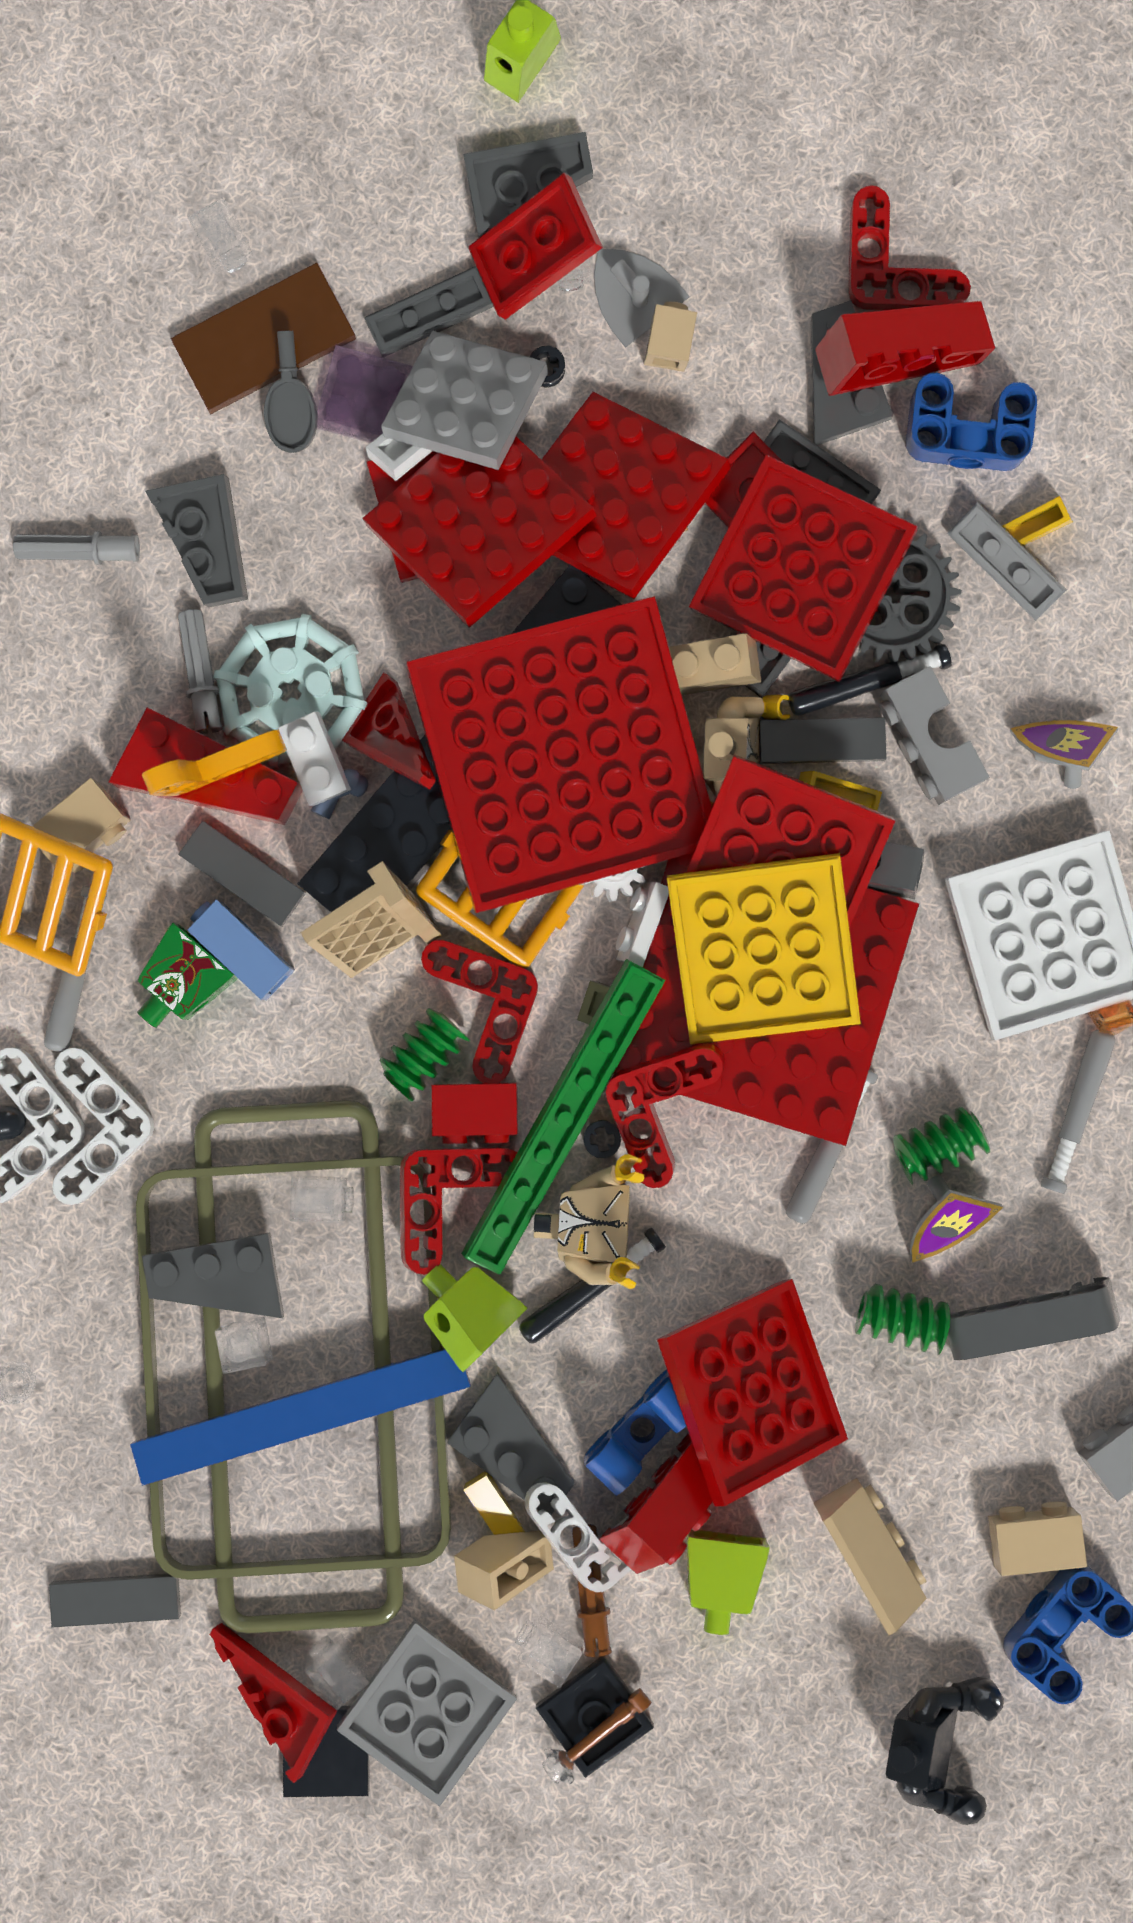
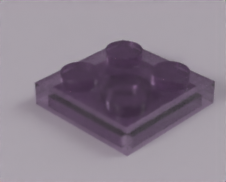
M336 345L317 409V429L368 443L373 442L383 434L381 425L413 366Z

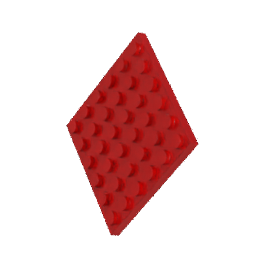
M655 596L406 662L475 913L694 853L712 806Z
M693 853L669 859L661 884L668 886V875L684 874ZM869 888L864 893L849 928L861 1024L706 1042L718 1047L724 1055L725 1065L722 1075L718 1081L711 1085L681 1095L846 1146L920 903ZM669 896L643 968L663 978L665 982L613 1074L622 1069L697 1045L690 1044L673 918L669 915L671 909ZM699 1055L698 1063L685 1069V1061H680L685 1070L686 1081H690L688 1077L690 1071L703 1068L706 1074L711 1073L712 1066L716 1063L714 1060L707 1061L704 1055ZM660 1067L653 1074L655 1082L661 1087H672L677 1082V1075L668 1067Z

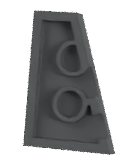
M586 132L464 154L478 238L563 173L572 177L576 187L593 179V168Z
M851 300L812 313L813 443L816 445L891 420L893 417L882 385L833 396L828 395L815 348L826 335V331L835 324L841 315L856 313Z
M221 474L146 490L145 492L151 503L155 505L163 521L162 525L168 536L172 538L182 558L181 562L203 604L207 607H214L248 600L229 477Z
M270 1233L150 1253L142 1256L148 1297L150 1299L276 1318L284 1317Z
M497 1372L450 1436L447 1443L523 1500H525L527 1491L533 1485L542 1482L557 1486L567 1495L574 1485V1480ZM540 1493L537 1497L540 1504L536 1509L538 1511L544 1510L552 1516L555 1510L550 1502L555 1498L554 1495L547 1496Z

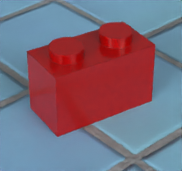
M517 1083L431 1085L432 1136H442V1144L467 1143V1136L484 1135V1143H509V1135L518 1134Z

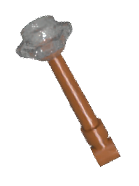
M639 1688L628 1697L627 1703L623 1702L614 1710L615 1713L603 1721L568 1752L553 1748L545 1749L544 1753L547 1759L542 1762V1765L550 1779L556 1784H559L561 1781L572 1784L575 1780L573 1775L574 1761L622 1723L626 1724L635 1716L634 1713L638 1712L640 1714L651 1705V1700Z

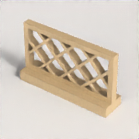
M383 861L368 870V873L375 882L374 885L300 932L310 947L350 978H353L417 935L427 944L442 936L421 901Z

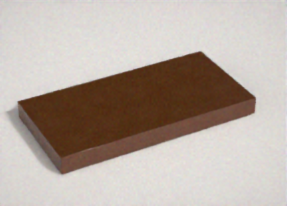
M315 263L170 339L211 415L281 379L278 331H294L296 367L298 369L356 340V335L318 263Z

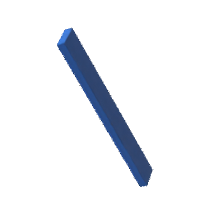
M445 1348L140 1439L132 1442L130 1446L143 1486L471 1387L467 1369L462 1372Z

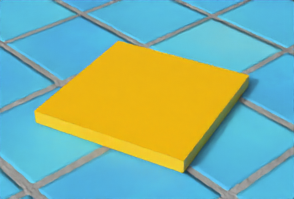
M840 853L667 876L690 1044L861 1024Z

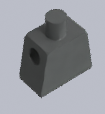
M886 842L879 858L881 863L874 870L867 888L915 900L924 862V849Z

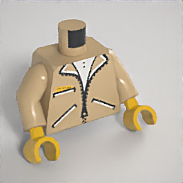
M765 695L763 698L729 697L721 703L717 711V718H706L703 774L704 780L715 797L719 792L734 754L758 764L759 717L762 716L767 720L788 719L790 714H782L780 711V703L782 700H789L790 697L788 695Z
M625 1154L617 1160L616 1165L595 1172L573 1184L569 1191L561 1193L559 1214L535 1213L534 1238L558 1239L557 1252L559 1260L564 1262L569 1271L590 1285H615L619 1283L628 1289H634L636 1286V1282L626 1278L629 1270H638L640 1266L627 1258L630 1187L623 1184L626 1181L636 1184L644 1180V1174L638 1172L631 1173L632 1166L642 1162L641 1158Z

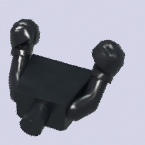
M975 1677L960 1683H953L951 1687L923 1688L896 1715L885 1774L886 1778L897 1782L896 1787L905 1802L914 1806L934 1809L936 1813L946 1815L951 1820L962 1825L976 1824L985 1816L987 1804L985 1798L979 1792L967 1786L957 1785L955 1789L944 1787L958 1710L960 1712H974L986 1721H992L1003 1708L1004 1698L992 1680Z

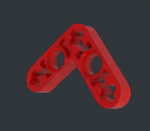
M873 185L865 186L858 190L854 196L850 211L848 291L852 303L858 308L865 310H893L944 305L956 300H964L966 302L970 295L971 285L967 276L961 271L954 269L889 267V196L883 189ZM866 199H873L874 206L881 208L876 209L873 217V226L865 227L867 209L860 206H864ZM868 238L875 240L880 246L879 255L873 258L864 257L858 251V243ZM868 279L871 280L872 287L885 288L887 279L893 280L890 288L891 299L885 298L887 290L877 289L874 290L872 297H865V291L857 287H861L864 280ZM906 280L914 281L920 287V296L913 300L904 299L899 294L898 285ZM929 281H934L933 290L944 289L947 282L954 283L955 290H961V292L957 293L954 300L948 299V294L944 291H934L931 297L932 300L926 299L929 292Z
M432 941L424 948L421 957L423 968L427 973L444 981L495 998L473 1059L472 1068L474 1075L482 1083H500L506 1079L514 1061L537 996V979L532 972L525 968L448 941ZM441 947L448 949L447 956L457 961H460V953L467 954L468 958L461 968V979L452 977L456 969L450 966L443 965L440 971L434 970V962L429 959L430 953H438ZM485 961L492 969V977L484 985H475L468 977V969L474 962ZM499 967L508 969L504 977L510 980H517L519 975L526 976V984L531 987V992L529 994L522 993L519 999H515L512 997L513 990L509 987L501 985L500 993L491 991L498 980ZM503 1014L513 1016L518 1024L515 1035L507 1039L497 1036L493 1029L495 1019ZM488 1037L498 1044L512 1046L509 1055L501 1050L498 1063L503 1066L502 1073L495 1072L491 1078L484 1076L485 1069L479 1066L482 1058L489 1059L494 1048L485 1047Z
M709 1043L697 1044L616 1072L607 1084L606 1097L628 1154L642 1159V1162L634 1164L633 1168L635 1172L644 1174V1180L641 1183L647 1187L661 1188L667 1185L672 1179L676 1166L673 1153L653 1103L711 1085L718 1081L724 1069L725 1059L722 1051L715 1045ZM699 1055H704L707 1061L714 1060L716 1062L712 1066L711 1073L706 1074L703 1068L690 1071L688 1076L690 1081L685 1080V1070L680 1063L681 1060L685 1061V1069L695 1066L698 1063ZM660 1067L672 1069L677 1075L676 1084L668 1088L659 1086L654 1080L653 1074L655 1070ZM621 1081H624L627 1087L634 1086L636 1088L631 1096L635 1109L626 1115L623 1112L627 1111L630 1106L625 1094L618 1095L616 1093ZM641 1104L644 1106V1108H637ZM635 1119H644L650 1123L653 1132L648 1138L639 1139L632 1135L629 1124ZM655 1143L659 1145L654 1146L652 1151L655 1162L657 1164H665L661 1175L658 1176L654 1170H646L650 1162L647 1149Z
M507 1148L418 1149L404 1156L400 1165V1249L402 1262L407 1269L414 1273L425 1275L436 1266L438 1267L442 1261V1188L498 1187L502 1181L501 1173L483 1171L480 1155L485 1154L483 1163H500L502 1155H505V1161L512 1163L517 1154L516 1151ZM459 1156L468 1157L473 1165L470 1177L465 1180H458L452 1174V1163ZM419 1157H423V1163L431 1166L430 1173H424L423 1187L428 1188L432 1186V1194L422 1192L410 1194V1186L419 1188V1177L417 1174L411 1173L410 1170L411 1165L418 1164ZM482 1172L484 1173L485 1180H480ZM424 1199L430 1203L432 1215L427 1222L417 1224L411 1218L410 1209L414 1202ZM411 1229L423 1232L432 1230V1237L423 1235L424 1248L432 1252L431 1258L424 1259V1266H420L419 1261L411 1257L412 1251L419 1250V1237H410Z

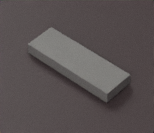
M979 502L947 533L1035 621L1067 590Z

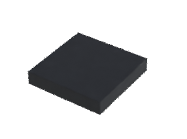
M601 1656L538 1702L536 1710L566 1752H568L603 1721L615 1713L614 1710L623 1702L627 1703L628 1697L632 1693L606 1656ZM645 1711L640 1714L638 1712L634 1713L635 1716L626 1724L622 1723L609 1735L573 1761L585 1778L654 1728V1723Z
M332 1706L337 1712L303 1776L295 1783L285 1773L290 1767L283 1756V1797L369 1796V1754L337 1731V1724L351 1706Z

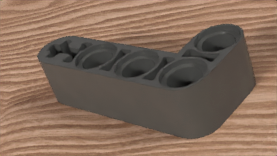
M1097 1277L1093 1278L1094 1283L1082 1286L1081 1282H1077L1071 1286L1070 1290L950 1314L948 1340L953 1359H973L1101 1335L1116 1330L1119 1326L1120 1316L1110 1278Z

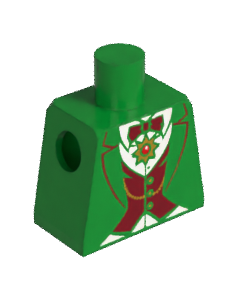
M172 923L138 978V982L152 995L137 1013L155 1028L160 1025L171 1011L182 1020H189L238 978L179 924Z

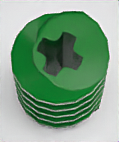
M430 1008L426 1010V1014L431 1022L429 1025L418 1020L414 1023L419 1036L415 1037L405 1032L402 1036L407 1048L403 1049L396 1045L391 1047L396 1060L393 1062L383 1057L379 1059L384 1070L383 1075L410 1101L415 1100L410 1087L421 1091L426 1088V1084L421 1076L422 1074L431 1078H435L438 1075L433 1062L443 1066H447L450 1063L445 1050L456 1054L461 1051L456 1040L457 1037L468 1042L471 1041L442 1012L440 1013Z
M963 1107L956 1108L954 1112L955 1121L947 1114L940 1115V1129L932 1121H927L924 1123V1135L917 1128H911L908 1133L909 1142L900 1134L894 1136L895 1153L912 1186V1174L915 1172L924 1181L929 1180L927 1168L929 1166H932L940 1175L943 1174V1160L945 1159L955 1168L959 1167L958 1153L963 1152L971 1161L975 1160L974 1146L976 1145L986 1154L990 1153L987 1137L979 1120L972 1111L969 1114Z
M875 1283L868 1293L866 1291L862 1296L855 1323V1334L860 1335L865 1325L868 1324L871 1325V1337L873 1339H877L882 1329H887L888 1343L893 1344L898 1334L902 1333L904 1335L905 1347L909 1348L917 1337L920 1338L922 1352H926L930 1344L936 1342L937 1354L939 1355L945 1345L950 1328V1308L948 1303L940 1301L933 1308L932 1299L929 1297H923L917 1304L915 1294L910 1292L906 1293L900 1300L899 1290L895 1288L889 1289L884 1296L882 1285Z

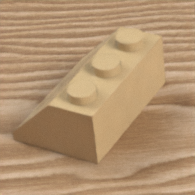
M855 1478L813 1504L885 1631L890 1636L897 1632L927 1599L920 1585L927 1581L914 1559L906 1563L898 1548L905 1545L893 1522L885 1525L877 1511L884 1506L872 1485L870 1484L863 1488L859 1480Z

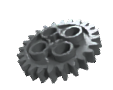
M924 533L917 542H911L889 587H893L895 594H912L918 591H927L929 597L903 595L896 603H892L891 596H884L877 608L881 614L882 623L877 626L869 624L860 641L858 656L861 657L868 649H872L874 662H878L884 653H888L890 662H897L900 652H903L906 659L913 660L916 654L915 647L924 655L931 651L928 639L936 644H940L945 639L938 628L950 630L954 626V623L946 615H955L960 611L958 605L950 602L951 599L957 598L962 593L961 589L950 587V583L958 578L959 573H946L945 568L952 558L946 557L939 560L936 557L941 548L939 543L930 549L925 547L927 534ZM907 565L917 567L922 575L921 582L913 583L908 581L903 574V567ZM913 606L918 608L923 614V623L916 625L908 622L904 614L905 607Z

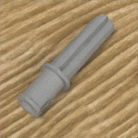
M95 531L93 535L18 534L14 536L13 551L15 557L19 560H94L96 565H101L102 561L125 560L138 562L140 558V541L138 535H102L100 531Z
M187 609L178 615L189 683L186 697L190 698L192 702L196 726L195 731L200 734H208L206 717L208 716L212 733H216L223 729L220 723L216 695L219 694V687L214 686L203 613L199 609Z

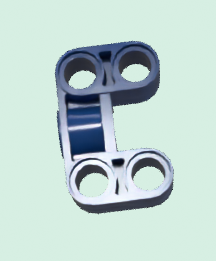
M929 373L922 377L911 396L906 449L911 457L921 462L946 464L956 468H981L999 471H1011L1023 462L1031 451L1034 438L1037 395L1033 388L1022 382L1006 386L994 403L989 423L959 420L957 415H952L954 389L950 379L945 375ZM934 391L939 395L941 403L936 405L927 403L922 396V392ZM1005 401H1017L1021 404L1023 413H1011L1007 409ZM920 431L932 433L936 438L937 444L933 446L924 445L920 442L917 433ZM1001 441H1012L1016 444L1019 454L1009 455L1005 453L1001 447Z
M667 1369L650 1384L643 1396L619 1421L594 1442L584 1456V1465L615 1496L622 1493L635 1480L642 1470L641 1460L667 1432L672 1429L675 1433H678L686 1427ZM637 1418H648L654 1424L652 1432L644 1437L634 1435L630 1430L633 1421Z
M1088 1565L1083 1568L1059 1570L1044 1590L1032 1599L1024 1614L1006 1634L1003 1642L1005 1655L1016 1670L1049 1699L1057 1704L1072 1703L1080 1696L1083 1682L1079 1673L1061 1654L1063 1651L1061 1645L1081 1621L1086 1623L1089 1619L1111 1637L1123 1638L1133 1632V1606L1121 1593ZM1083 1576L1089 1578V1585L1085 1591L1078 1594L1072 1593V1585L1076 1579ZM1113 1605H1121L1119 1617L1113 1621H1105L1107 1609ZM1028 1642L1035 1644L1032 1655L1024 1659L1017 1658V1651L1021 1645ZM1058 1671H1067V1678L1063 1684L1050 1686V1679L1053 1674Z

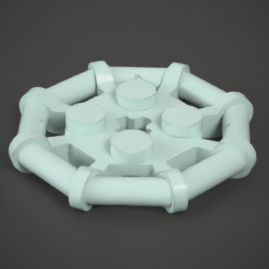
M302 614L300 618L253 626L251 623L246 626V632L222 667L214 671L213 676L219 687V697L225 724L222 730L227 737L232 736L239 742H244L259 735L248 728L257 720H260L273 730H278V727L312 712H320L322 719H324L334 705L343 709L328 730L336 750L360 712L365 710L367 702L364 701L356 658L359 652L355 645L346 644L314 622L311 615ZM296 635L295 647L293 648L282 647L275 651H270L265 642ZM309 638L332 653L333 656L323 663L307 652L306 647ZM256 648L263 657L249 677L238 674ZM342 668L347 696L334 695L330 672ZM294 680L298 681L300 684L297 689L301 693V697L298 700L291 697L287 702L283 701L281 698L284 692L280 689L282 684H291ZM235 686L246 687L248 690L247 697L250 701L251 711L242 715L239 713ZM287 751L267 760L270 767L279 768L280 764L291 763Z

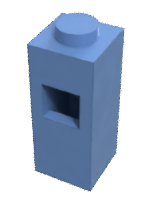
M216 899L210 904L207 901L191 916L190 920L194 923L187 931L261 1000L267 1001L295 971L223 902Z

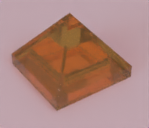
M1129 1000L1087 1013L1102 1033L1116 1035L1133 1025V1005Z

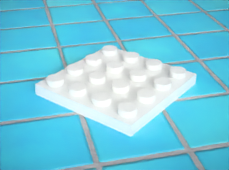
M1110 831L1099 832L945 879L991 1040H999L1133 999V911Z

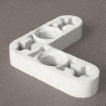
M17 1047L5 1048L0 1051V1085L35 1127V1130L0 1157V1177L13 1170L6 1165L9 1160L14 1170L24 1177L22 1182H20L18 1176H15L5 1183L4 1188L7 1192L4 1194L0 1191V1203L7 1202L17 1196L77 1148L85 1136V1125L82 1119L32 1056L24 1049ZM7 1056L11 1059H21L22 1063L19 1064L18 1069L25 1078H30L32 1073L36 1076V1080L26 1083L19 1092L15 1086L23 1082L16 1074L6 1075L4 1069L8 1066L5 1061ZM36 1087L44 1088L50 1095L49 1105L42 1111L34 1110L28 1102L29 1093ZM59 1106L62 1112L56 1114V1118L63 1125L72 1123L74 1126L70 1132L73 1138L71 1142L67 1139L57 1140L55 1135L59 1132L58 1126L53 1120H48L44 1125L41 1118L52 1114ZM28 1146L37 1147L43 1154L42 1164L36 1170L27 1169L22 1163V1152Z
M70 1048L61 1052L55 1062V1072L60 1081L105 1127L57 1173L53 1180L54 1195L59 1201L68 1205L82 1203L92 1196L149 1140L154 1131V1121L149 1112L89 1051L82 1048ZM69 1057L72 1059L82 1057L85 1062L81 1068L89 1077L94 1076L96 1071L100 1074V1078L89 1083L84 1092L80 1089L81 1085L87 1083L84 1078L79 1074L69 1076L67 1073L70 1068L67 1062ZM103 1084L111 1086L116 1093L114 1104L107 1109L99 1107L94 1100L96 1089ZM125 1101L130 1107L124 1109L123 1112L130 1119L140 1117L143 1120L140 1125V1129L143 1132L141 1136L137 1134L127 1136L124 1131L128 1128V1125L120 1116L116 1117L114 1122L109 1118L110 1115L121 1109ZM100 1144H107L114 1150L115 1159L108 1168L99 1167L93 1160V1152ZM83 1160L86 1168L93 1174L98 1175L99 1178L94 1181L92 1175L87 1176L79 1185L82 1193L79 1195L75 1192L68 1195L64 1191L68 1186L64 1179L66 1176L71 1179L78 1177L85 1170L78 1165Z
M542 1482L533 1485L527 1491L524 1501L528 1515L576 1579L585 1588L594 1592H604L631 1571L611 1551V1554L622 1562L621 1565L617 1567L615 1563L610 1561L601 1570L604 1575L602 1580L598 1581L595 1578L588 1580L587 1577L592 1572L589 1564L593 1561L603 1564L610 1558L608 1554L604 1553L607 1546L596 1537L563 1491L557 1486ZM540 1493L547 1496L553 1494L555 1498L550 1502L553 1509L561 1516L567 1510L568 1516L562 1517L555 1522L548 1512L544 1510L537 1512L536 1508L540 1504L537 1498ZM627 1516L625 1519H623V1520H622L618 1525H616L615 1527H617V1526H619V1525H622V1524L625 1522V1520H626L629 1516ZM555 1522V1524L552 1526L550 1530L548 1528V1524ZM568 1525H577L582 1533L581 1542L573 1549H565L560 1542L561 1531Z

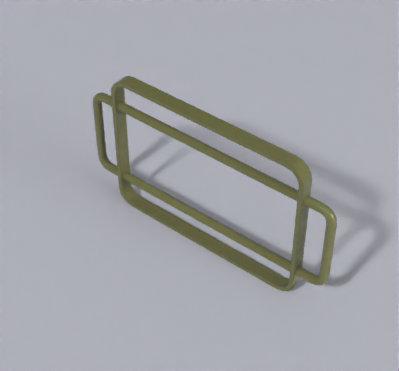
M349 1100L225 1107L209 1111L201 1117L195 1127V1168L171 1169L156 1173L143 1183L137 1194L136 1223L147 1437L160 1434L154 1300L148 1297L142 1256L151 1253L150 1194L154 1187L162 1180L196 1177L199 1245L216 1242L212 1176L363 1167L374 1369L391 1364L380 1166H400L404 1157H380L378 1126L373 1113L360 1102ZM351 1117L356 1119L361 1126L363 1158L212 1167L211 1132L215 1127L222 1124ZM420 1163L411 1165L410 1170L418 1175L423 1193L432 1194V1186L428 1188L423 1187V1175L428 1172ZM423 1199L425 1223L432 1215V1207L428 1201ZM432 1230L425 1231V1236L432 1237ZM426 1249V1258H431V1250ZM428 1289L430 1308L438 1298ZM202 1306L208 1419L225 1414L220 1312L217 1308ZM430 1329L432 1352L442 1349L440 1341ZM444 1395L434 1398L442 1532L437 1544L429 1550L415 1553L401 1552L394 1410L377 1415L385 1554L233 1563L228 1465L226 1460L211 1465L216 1564L184 1565L174 1560L168 1552L165 1537L163 1480L150 1483L152 1539L156 1561L166 1573L175 1578L187 1580L216 1578L220 1616L228 1627L237 1632L249 1634L367 1627L389 1622L398 1614L403 1604L402 1567L421 1566L433 1562L442 1555L450 1539L452 1524ZM386 1569L387 1598L384 1605L379 1608L245 1616L239 1613L235 1607L233 1577Z

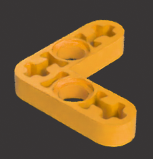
M278 729L263 733L198 761L174 760L158 765L143 772L142 776L151 796H178L287 751V748Z

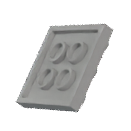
M432 331L381 425L383 435L390 439L499 470L548 374L547 364L541 360Z
M414 1619L337 1724V1731L440 1807L515 1703L517 1697L516 1694Z

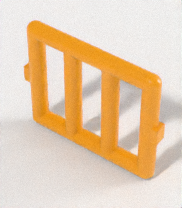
M0 813V840L2 832L21 840L0 924V943L74 976H82L87 969L96 931L102 930L105 924L107 913L102 912L113 870L112 862L109 859ZM40 848L58 857L37 939L35 940L17 932L37 850ZM75 863L94 873L71 956L52 946Z
M448 830L439 843L443 846V849L416 887L417 895L515 965L528 968L555 928L560 930L563 928L570 917L566 912L584 885L562 889L524 946L520 948L503 936V934L526 900L502 906L490 925H488L470 912L473 905L467 886L456 902L437 889V886L459 856L452 830Z

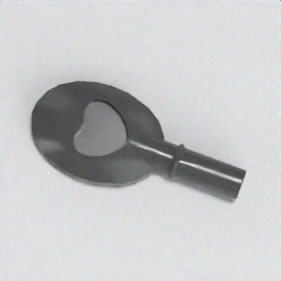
M278 331L281 379L276 381L268 391L264 405V420L269 437L275 446L288 453H297L305 450L315 437L318 423L317 406L312 392L307 385L297 379L298 368L296 367L294 331Z

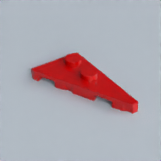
M383 672L365 700L367 702L365 710L360 712L342 741L353 749L430 790L436 780L399 684Z
M220 1623L209 1634L214 1640L215 1649L223 1663L228 1659L242 1682L237 1687L254 1718L261 1723L263 1734L269 1745L275 1742L290 1767L285 1773L295 1783L303 1776L337 1710L223 1623Z

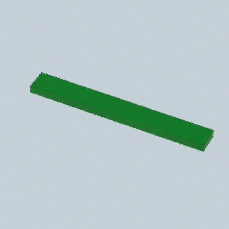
M628 959L624 961L461 1252L465 1259L499 1275L502 1273L665 982L663 978Z

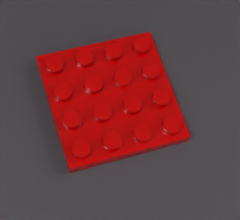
M592 391L541 459L594 508L596 517L555 552L553 556L635 599L730 470L728 458Z
M515 437L499 470L442 453H436L362 519L366 526L470 628L596 517L594 508L520 439Z
M765 455L689 608L740 634L746 633L755 641L840 682L918 531V526Z
M734 754L685 873L840 853L848 925L850 928L896 820L891 816Z
M793 1279L777 1282L657 1339L714 1506H726L848 1440Z

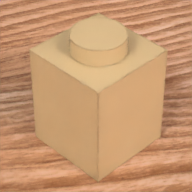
M665 302L664 305L656 304L651 321L644 365L684 372L689 361L697 312L689 311L687 305L679 302Z

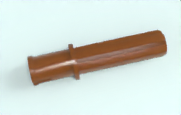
M587 1524L598 1538L596 1526ZM578 1526L572 1529L574 1548L579 1545L582 1539V1533ZM594 1561L591 1562L589 1567L592 1572L587 1577L588 1580L590 1578H595L598 1581L602 1580L601 1564ZM577 1580L580 1610L577 1611V1617L582 1619L584 1655L595 1657V1652H597L596 1638L598 1640L599 1657L611 1654L612 1650L607 1623V1615L611 1612L610 1608L605 1605L604 1592L591 1591Z

